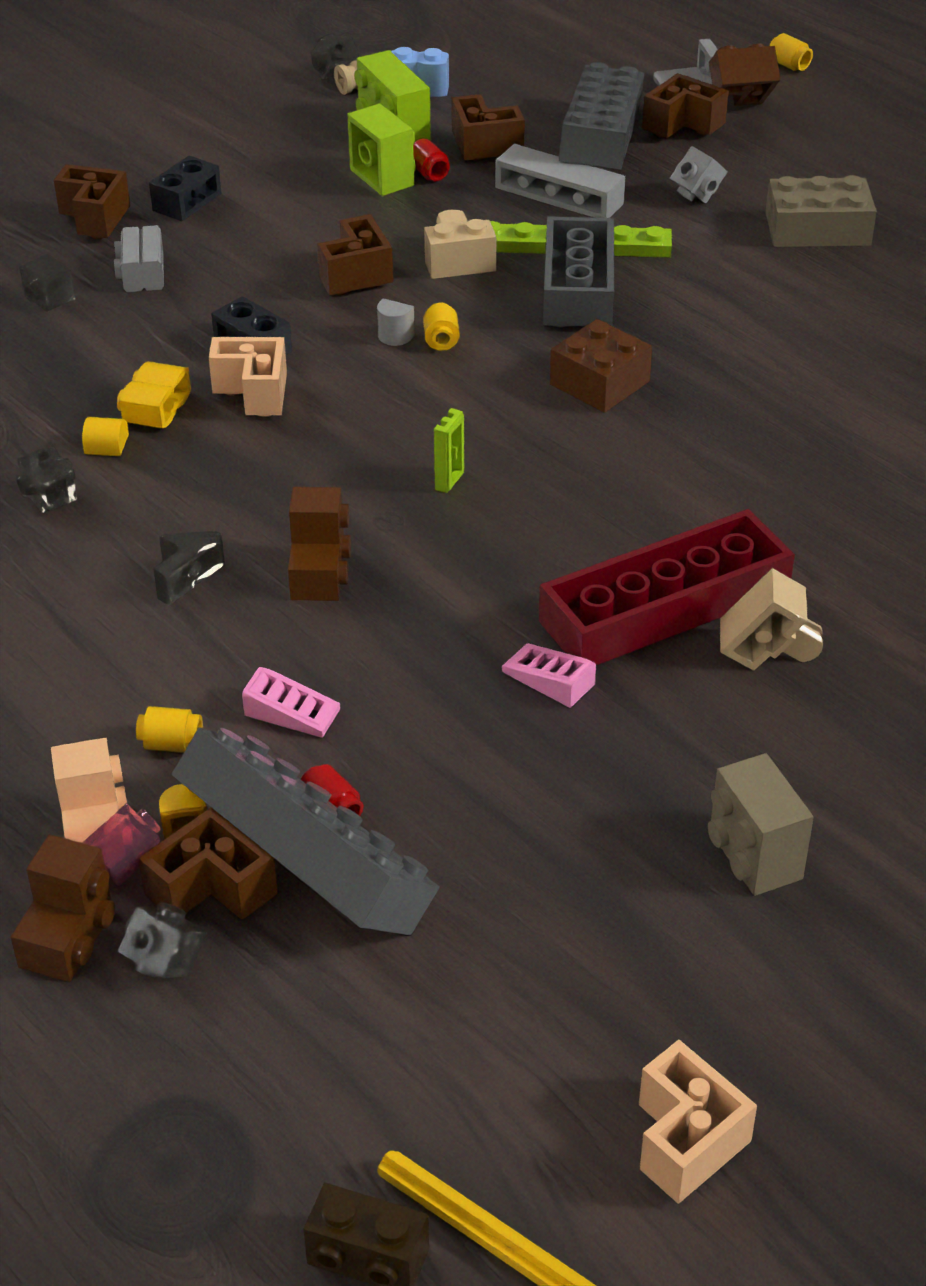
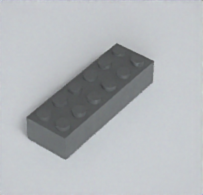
M598 62L585 65L562 125L559 161L622 169L640 109L644 72H638V69L624 66L620 69L608 68L607 64Z
M198 728L172 772V776L360 928L405 935L413 933L440 886L426 876L429 870L423 864L409 856L402 858L393 851L395 847L393 841L379 832L371 830L369 833L360 826L363 819L358 814L346 807L338 806L337 808L330 803L331 794L312 782L304 783L298 778L300 774L298 768L283 759H273L268 755L270 747L259 739L247 735L243 740L225 728H220L218 732Z

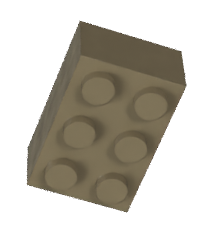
M849 175L844 178H827L825 176L794 178L783 176L779 179H769L765 213L774 247L871 246L877 211L866 177L860 178L855 175Z

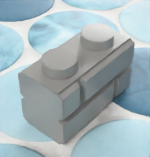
M158 225L143 226L142 229L138 227L123 228L121 231V241H114L116 279H122L123 289L126 292L142 291L143 288L147 291L162 290L164 287V255L161 228Z

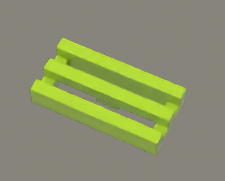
M453 408L448 411V417L444 416L441 419V426L436 425L434 428L435 490L444 493L450 491L464 473L463 411Z

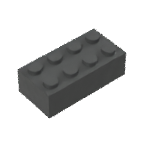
M547 216L543 325H553L559 328L586 326L599 319L612 326L614 303V218Z

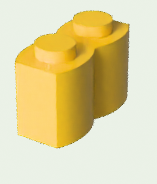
M149 361L145 362L139 370L134 372L132 381L118 394L117 408L121 411L122 419H125L127 423L166 428L173 420L177 408L184 405L190 394L189 368Z

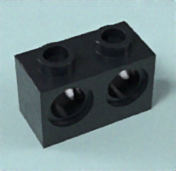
M190 155L149 182L152 211L179 221H183L222 194L219 166Z
M243 296L211 313L214 337H284L285 354L288 355L292 352L290 323Z

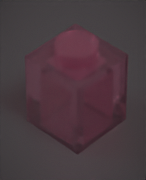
M126 803L84 840L83 843L102 848L105 869L108 870L109 877L120 886L140 868L138 858L160 843L157 833L161 828L145 810L141 809L136 813Z

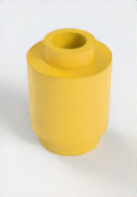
M782 33L778 35L769 45L775 46L778 64L793 71L805 70L812 61L813 51L809 48L808 44L788 34Z
M446 303L431 305L423 317L425 340L435 350L451 349L457 344L460 337L457 313Z
M148 706L145 714L138 715L136 739L143 741L145 750L184 753L198 728H203L202 715L192 714L191 709Z

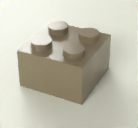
M764 753L718 768L715 789L711 792L713 807L711 821L708 822V833L714 846L717 848L721 847L730 860V866L735 877L745 882L753 896L802 880L814 816L769 755Z

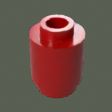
M428 139L415 141L413 144V157L416 170L427 180L440 181L445 178L450 169L447 155Z
M331 765L314 766L303 774L301 780L304 783L312 782L331 794L329 802L337 808L338 806L346 807L361 816L364 804L360 800L359 792Z

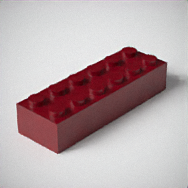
M749 509L540 584L539 622L565 653L588 659L599 665L721 618L772 568L792 578L795 554Z

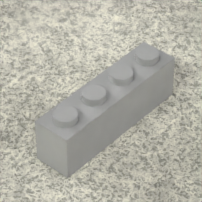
M513 144L496 159L495 188L590 217L610 218L624 204L625 176L590 165L559 161V156Z

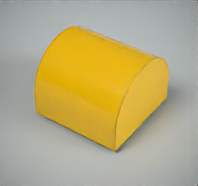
M87 417L82 432L84 454L121 456L129 435L127 421L117 418Z
M183 784L171 786L160 796L159 808L164 840L207 810L206 802Z

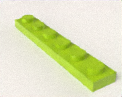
M490 221L496 235V252L546 254L547 225H533L528 222L500 224ZM618 225L614 227V256L671 258L672 229H664L659 226L631 228L626 225Z

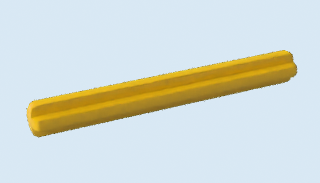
M390 1150L384 1155L377 1169V1173L381 1178L538 1286H596L402 1153Z

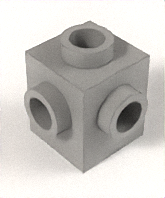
M691 146L682 161L677 165L670 179L679 186L677 192L691 202L696 197L706 204L712 194L716 192L728 171L712 157Z

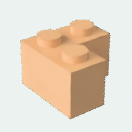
M212 337L209 352L212 394H243L245 415H258L262 417L282 415L287 377L284 337Z
M107 738L51 747L55 784L62 812L64 837L102 848L106 870L128 866L125 848L134 846L130 819L121 820L120 814L129 813L125 787H115V783L123 782L119 754L109 755Z
M677 1040L642 1068L639 1106L657 1122L643 1133L640 1170L679 1204L752 1140L757 1105L680 1040Z

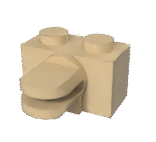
M445 210L438 214L435 226L424 227L425 263L431 279L496 271V235L490 220L472 219L468 221L463 211Z
M773 568L720 618V652L753 671L770 656L777 658L782 652L800 662L811 661L822 652V627L807 618L806 587Z

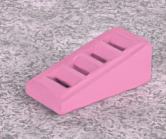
M527 643L502 665V672L571 708L595 685L596 663L582 657ZM528 659L532 660L528 665H523Z
M259 667L242 693L244 716L323 738L340 711L339 702L263 667ZM296 705L301 706L298 711L294 710ZM312 710L319 711L314 719L309 717Z

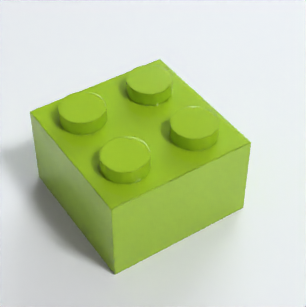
M380 103L347 113L350 170L381 196L414 186L416 164L413 157V144L415 143L413 129Z

